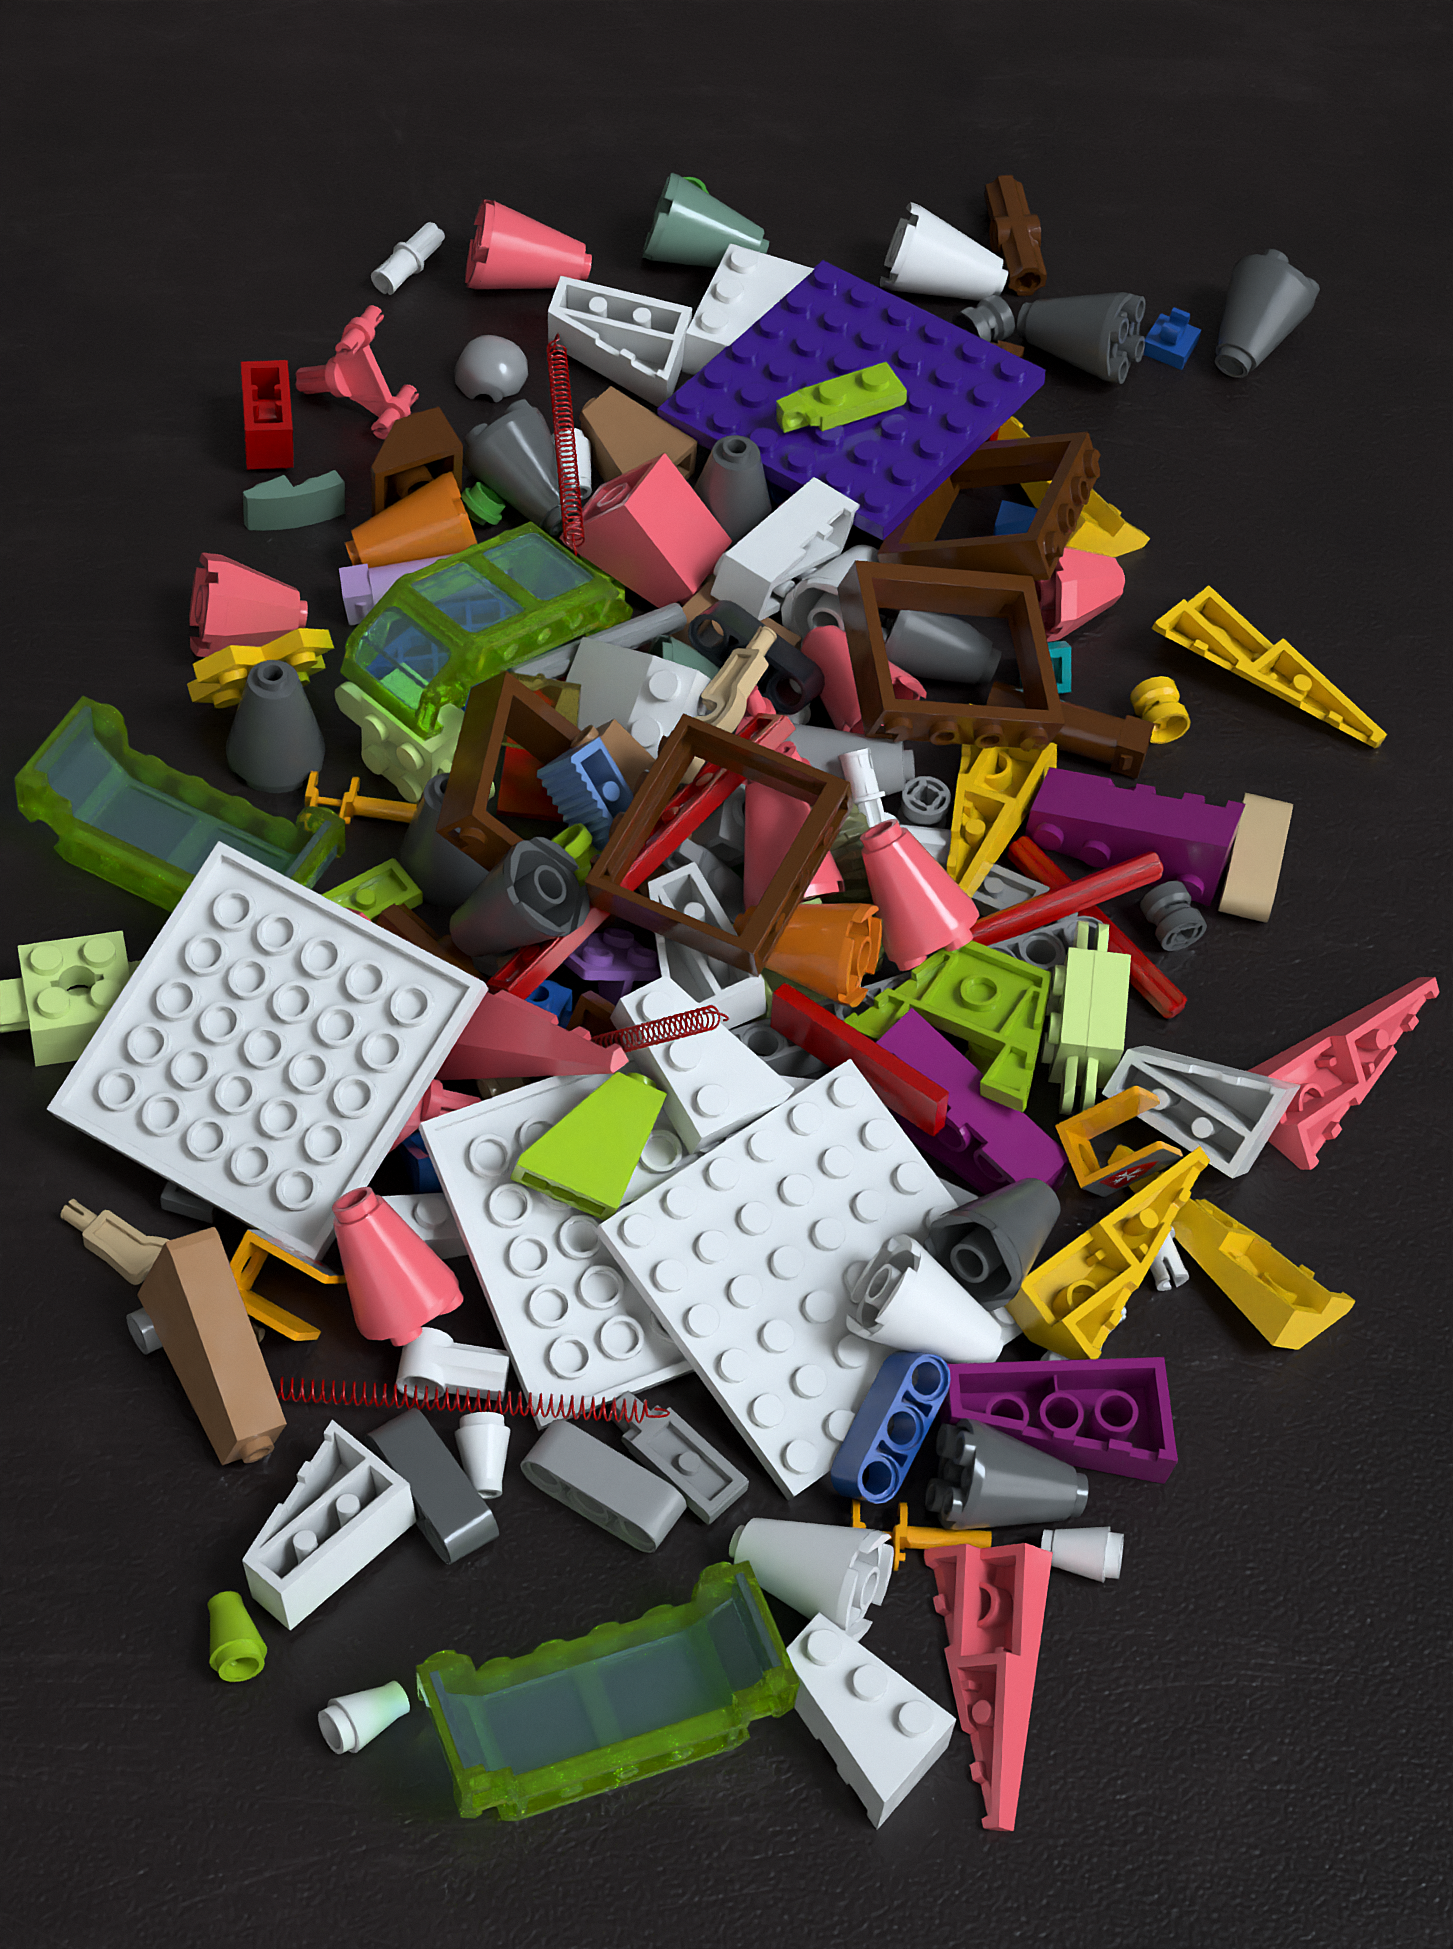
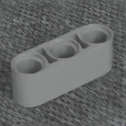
M553 1420L520 1464L525 1477L540 1490L643 1552H655L687 1507L682 1494L671 1484L564 1420Z

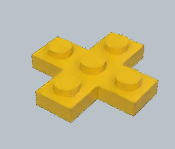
M297 628L261 647L229 645L193 663L197 679L187 683L192 702L214 703L215 708H225L239 703L249 672L255 665L267 660H280L290 664L296 670L302 686L308 685L310 683L309 676L326 668L322 654L334 649L329 630Z

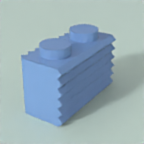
M600 736L569 749L537 771V778L543 780L542 787H545L548 791L547 795L553 798L552 804L557 805L558 813L564 815L563 822L568 823V827L582 823L593 836L592 845L596 850H604L609 841V830L614 818L619 812H626L634 797L632 790Z

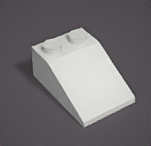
M582 637L555 710L581 731L589 725L597 728L615 719L656 760L662 736L668 737L683 713L691 717L705 715L707 708L702 703L703 698L701 694L712 680L698 670L651 654Z

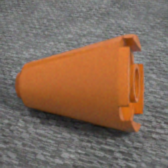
M452 471L440 475L352 529L351 533L354 540L345 542L352 565L368 564V568L479 550Z
M867 903L799 904L764 967L838 1004L847 1007H857L868 991L867 988L859 987L864 973L874 974L878 962L882 937V919L872 915L879 908L876 905ZM751 905L744 914L739 913L737 915L733 928L738 937L741 936L758 905Z

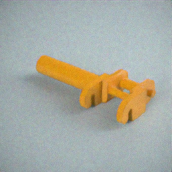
M311 771L305 793L303 818H307V827L312 828L314 821L338 824V832H343L345 824H350L351 817L353 818L354 815L410 823L418 804L357 796V791H359L360 777L352 778L350 790L343 794L342 800L319 797V791L316 788L318 784V771ZM318 804L340 807V812L336 814L317 811Z
M852 1499L850 1527L866 1529L865 1523L860 1522V1500ZM899 1502L898 1525L894 1526L893 1532L882 1531L891 1536L889 1540H891V1546L894 1547L893 1571H898L899 1561L905 1562V1553H900V1549L905 1547L925 1550L935 1547L969 1544L978 1548L991 1547L992 1542L991 1531L907 1526L908 1507L905 1502Z

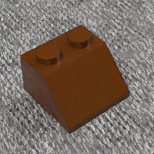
M439 406L395 420L371 466L372 517L440 475L451 471L460 494L462 493L463 445Z

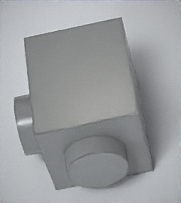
M741 784L692 833V842L709 850L729 868L744 862L745 785Z

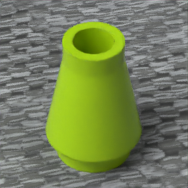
M226 1591L213 1596L208 1602L210 1613V1665L214 1670L218 1671L219 1676L225 1681L240 1682L250 1679L263 1669L267 1647L246 1611L239 1593Z

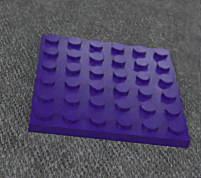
M822 260L808 276L730 346H726L658 407L657 416L697 440L698 444L711 451L715 443L723 437L739 435L749 438L759 448L765 479L795 494L813 477L817 478L860 504L855 512L852 525L884 540L1044 385L1045 369ZM883 362L888 363L907 390V398L904 405L825 431H821L818 426L808 425L784 433L776 422V400L788 396L799 389Z

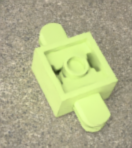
M406 664L379 683L374 681L365 672L359 671L350 678L349 682L346 681L335 689L334 694L339 709L362 728L361 755L364 763L373 773L382 774L397 786L400 794L407 801L418 804L425 785L431 778L438 774L450 773L465 712ZM493 782L489 794V799L492 798L495 793V787Z
M1077 921L1073 948H1068L1064 965L1054 966L1052 986L1045 1015L1050 1017L1048 1031L1044 1032L1041 1063L1050 1064L1048 1082L1061 1084L1059 1114H1071L1076 1085L1081 1086L1080 1113L1093 1107L1095 1104L1096 1088H1105L1116 1070L1124 1051L1131 955L1107 952L1109 924H1097L1093 950H1088L1089 923Z
M123 931L18 945L22 978L0 981V1033L30 1029L36 1066L78 1060L142 961L128 962ZM75 985H86V986H88V988H86V987H76V988H73V989H70V990L67 991L68 988H70V987H72V986H75Z

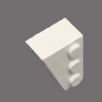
M560 276L548 309V344L559 333L560 340L556 341V345L564 346L567 349V355L653 405L660 407L673 395L683 365L685 334L692 321V307ZM559 346L556 347L558 350H563V351H564V349H563L562 347H559Z
M695 862L648 882L651 900L738 936ZM655 933L661 977L665 975L670 977L702 1007L713 1005L720 1013L729 1017L728 1021H723V1019L727 1018L720 1015V1023L728 1030L766 1013L765 985L761 974L759 977H756Z
M665 975L620 998L610 1019L616 1029L620 1030L652 1020L662 1019L663 1017L673 1016L674 1014L684 1013L685 1011L695 1010L702 1006L670 977ZM702 1014L704 1020L703 1026L705 1027L707 1024L706 1015ZM708 1014V1016H709V1025H708V1028L711 1026L712 1021H713L711 1014ZM671 1023V1028H672V1030H673V1032H674V1026H673V1024ZM721 1023L712 1031L630 1052L643 1075L657 1084L656 1089L667 1093L662 1107L690 1155L760 1119L784 1103L794 1090L792 1086ZM660 1025V1030H661V1033L663 1034V1029H662V1026ZM655 1027V1033L658 1036V1031ZM644 1030V1035H645V1037H646V1039H647V1033H646V1031ZM639 1031L638 1034H639L640 1039L642 1040V1035H641V1033H640V1031ZM628 1034V1039H629V1041H630V1043H631V1037H630V1035ZM623 1035V1041L626 1044V1039Z

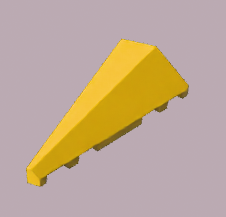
M1011 416L1000 426L997 441L1028 438L1030 436L1022 429L1023 424ZM1052 480L1020 483L1035 508L1039 509ZM1092 489L1089 501L1084 505L1077 520L1076 529L1071 533L1066 546L1115 558L1143 548L1150 538L1142 530L1126 522L1120 516L1122 512L1114 505L1108 504Z
M1207 586L1189 602L1183 599L1159 618L1151 628L1373 748L1379 747L1387 736L1376 723L1284 638L1273 645L1210 586Z
M1050 743L1045 750L1030 749L1029 752L1021 748L993 747L985 749L979 748L976 745L962 744L951 827L950 850L947 859V873L970 898L973 897L1031 810L1049 767L1057 768V744Z
M1117 1145L1107 1163L1110 1165L1134 1153V1151L1126 1146ZM1155 1172L1129 1185V1187L1136 1194L1161 1174ZM1189 1197L1186 1204L1179 1209L1170 1225L1175 1230L1177 1241L1272 1346L1299 1350L1346 1315L1356 1302L1344 1292L1341 1294L1329 1292L1313 1279L1315 1274L1304 1265L1297 1267L1275 1250L1270 1242L1206 1199H1196L1193 1201Z
M1200 1146L1026 1276L1016 1296L1004 1307L1031 1342L1071 1360L1099 1358L1102 1353L1100 1348L1109 1332L1119 1323L1122 1317V1309L1132 1292L1139 1287L1172 1229L1170 1225L1179 1209L1188 1201L1191 1195L1190 1189L1198 1175L1210 1162V1159Z

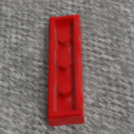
M783 983L773 992L771 1028L833 1070L851 1059L882 1103L932 1137L945 1126L949 1091L789 984Z

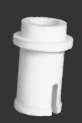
M1173 1227L1150 1266L1156 1281L1155 1285L1160 1291L1171 1289L1169 1283L1170 1276L1166 1268H1169L1176 1287L1189 1279V1274L1185 1270L1173 1242L1176 1234Z

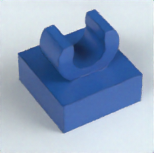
M1173 308L1170 317L1161 313L1145 338L1143 355L1182 370L1198 344L1201 329L1188 324L1190 314Z

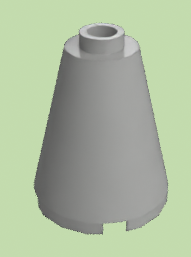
M793 723L796 730L785 740L793 742L800 757L806 758L812 767L844 780L845 776L838 755L870 748L879 792L884 791L885 796L906 790V780L915 779L913 750H904L903 741L893 742V739L865 737V734Z

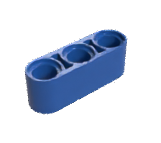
M896 1351L883 1362L832 1464L831 1482L834 1489L841 1496L879 1504L886 1503L898 1492L949 1389L951 1382L950 1370L947 1363L941 1357L929 1353ZM917 1367L918 1381L913 1387L912 1374ZM893 1417L894 1428L891 1435L888 1436V1421ZM868 1465L869 1479L866 1485L864 1486L862 1483V1475L864 1469Z

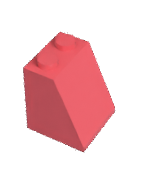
M663 453L602 484L582 508L585 542L575 548L582 557L657 608H661L678 601L681 605H685L703 587L702 582L704 579L714 573L718 559L732 543V540L669 457ZM570 524L568 527H579L580 524ZM577 529V530H570V531H568V532H569V533H579L580 530H578V529ZM562 534V535L560 536V539L563 541V543H564L566 546H568L569 548H571V549L573 550V547L567 545V544L564 542V539H563V536H564V535ZM566 534L568 538L572 539L571 535ZM575 535L574 539H579L581 536ZM566 539V541L572 545V541ZM583 539L575 541V545L580 544Z

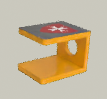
M1133 1086L1055 1125L1081 1189L1106 1197L1184 1158L1180 1149L1162 1141H1157L1102 1169L1100 1168L1089 1139L1159 1105L1160 1101L1156 1094L1139 1086Z
M247 1230L230 1262V1267L247 1314L294 1341L317 1340L321 1333L319 1329L250 1289L269 1253L325 1284L346 1283L344 1271L324 1259L313 1260L262 1230ZM250 1256H251V1259H250L248 1265L246 1266V1268H245L244 1271L242 1272L244 1265L246 1264L247 1260H248V1259L250 1258Z

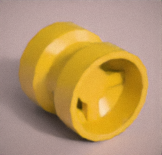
M1152 677L1141 682L1133 689L1129 698L1136 715L1142 717L1143 720L1155 723L1150 742L1154 744L1168 743L1178 739L1185 734L1191 723L1185 706L1178 703L1180 698L1174 681L1169 677Z

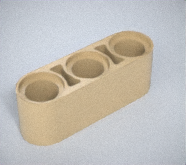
M1245 792L1242 803L1246 805L1229 856L1218 911L1267 923L1278 884L1293 804Z

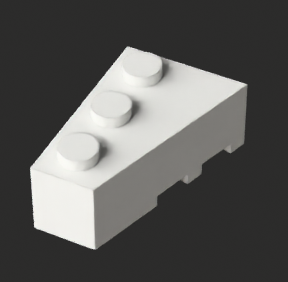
M730 243L686 331L682 372L692 375L699 372L726 346H730L808 276L814 268Z
M813 477L736 545L721 555L714 568L716 579L710 595L720 601L729 600L738 604L759 621L780 611L787 594L797 583L841 555L854 522L855 512L860 504Z
M1144 1045L1127 1049L1102 1094L1111 1098L1133 1086H1139L1156 1094L1160 1104L1137 1115V1117L1191 1152L1200 1146L1210 1159L1209 1164L1233 1179L1248 1173L1301 1085Z
M333 1420L324 1431L325 1440L311 1462L305 1461L297 1474L298 1482L285 1503H278L242 1559L252 1598L289 1630L293 1629L417 1521L409 1483Z
M820 1612L783 1652L777 1679L778 1684L815 1739L820 1738L838 1765V1773L846 1785L850 1783L868 1810V1818L876 1830H878L947 1749L956 1718Z

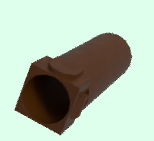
M995 680L986 706L1027 709L1023 688ZM1060 700L1065 725L1051 743L1057 744L1058 750L1110 765V771L1138 779L1155 723L1130 715L1123 719Z

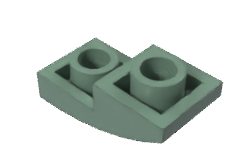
M336 470L319 477L310 478L295 487L292 486L285 475H282L268 482L259 483L253 488L242 492L244 525L248 530L265 531L298 528L345 514V482Z

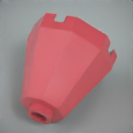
M1065 546L1063 557H1060L1050 580L1034 581L1047 642L1062 639L1114 605L1121 597L1125 585V575L1116 558Z
M201 553L199 561L205 568H196L189 612L190 626L199 627L200 637L190 636V648L196 656L207 657L229 645L261 647L297 628H305L308 605L307 601L300 600V592L296 588L223 555Z

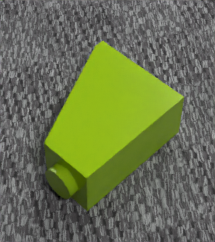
M617 1071L520 1155L509 1179L606 1221L615 1215L667 1093L656 1089L657 1084L644 1075L633 1072L625 1075Z

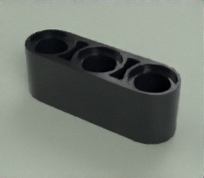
M721 600L708 607L690 622L688 638L697 652L721 669L734 649H745L757 632L758 627L766 625L738 604L729 600ZM712 620L721 626L723 636L714 629ZM775 633L777 639L764 656L769 665L756 685L762 697L768 698L776 711L785 715H793L800 712L822 693L825 686V677L821 668L814 661ZM789 679L794 680L800 686L802 694L797 693L791 687Z

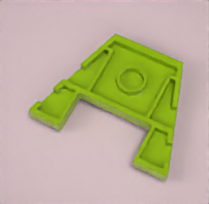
M971 940L963 947L948 952L943 947L911 971L912 977L895 990L887 988L874 997V1005L859 1016L854 1012L845 1018L844 1022L876 1043L902 1016L913 1008L931 1026L999 1053L980 1081V1095L1023 1113L1027 1106L1051 991L1052 972Z

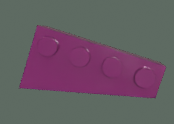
M1049 767L1030 810L1025 836H1028L1043 849L1054 850L1082 860L1090 866L1104 869L1148 851L1156 852L1163 864L1164 871L1159 880L1148 885L1157 887L1169 881L1182 882L1191 896V901L1210 906L1227 865L1246 804L1228 800L1226 807L1204 804V796L1186 792L1182 799L1156 795V787L1138 783L1136 787L1123 789L1115 787L1111 778Z
M913 1008L902 1016L876 1042L949 1091L945 1126L934 1137L888 1107V1111L910 1140L985 1195L1024 1178L1039 1179L1050 1186L1054 1192L1063 1185L1069 1164L1067 1153L1024 1112L1021 1113L981 1096L980 1081L984 1075Z
M1164 1357L947 1364L950 1370L951 1382L939 1408L940 1425L943 1423L955 1425L963 1418L975 1419L1071 1466L1161 1484L1166 1483L1178 1463Z

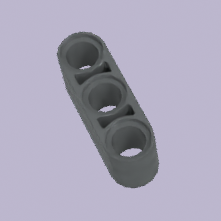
M413 1407L365 1434L364 1440L367 1449L409 1483L417 1520L415 1523L442 1561L450 1565L499 1536V1529L491 1510L421 1411Z

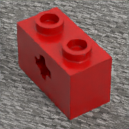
M288 360L241 362L247 469L294 468Z

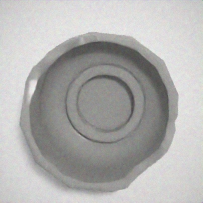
M481 335L470 341L459 357L454 369L455 384L470 399H474L479 394H487L492 397L494 402H499L503 397L517 394L528 377L527 359L520 347L514 342L499 336Z

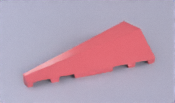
M502 990L494 995L489 992L485 994L435 1076L437 1080L613 1074L629 1062L620 1045L614 1043L607 1048L590 1041L592 1039L590 1031L580 1026L572 1031H568L557 1025L559 1023L557 1015Z
M1419 977L1247 1071L1301 1085L1268 1138V1141L1300 1170H1311L1318 1164L1317 1152L1326 1140L1335 1139L1342 1130L1339 1125L1340 1120L1350 1106L1360 1105L1397 1053L1394 1048L1397 1040L1403 1032L1412 1031L1419 1022L1416 1014L1425 1001L1437 997L1439 988L1436 978Z
M1027 1543L988 1548L959 1544L924 1550L925 1564L934 1571L939 1595L933 1597L935 1610L944 1616L950 1646L944 1648L960 1724L962 1731L970 1735L975 1762L970 1764L972 1779L981 1784L987 1816L981 1819L983 1828L995 1831H1014L1053 1555L1052 1552Z

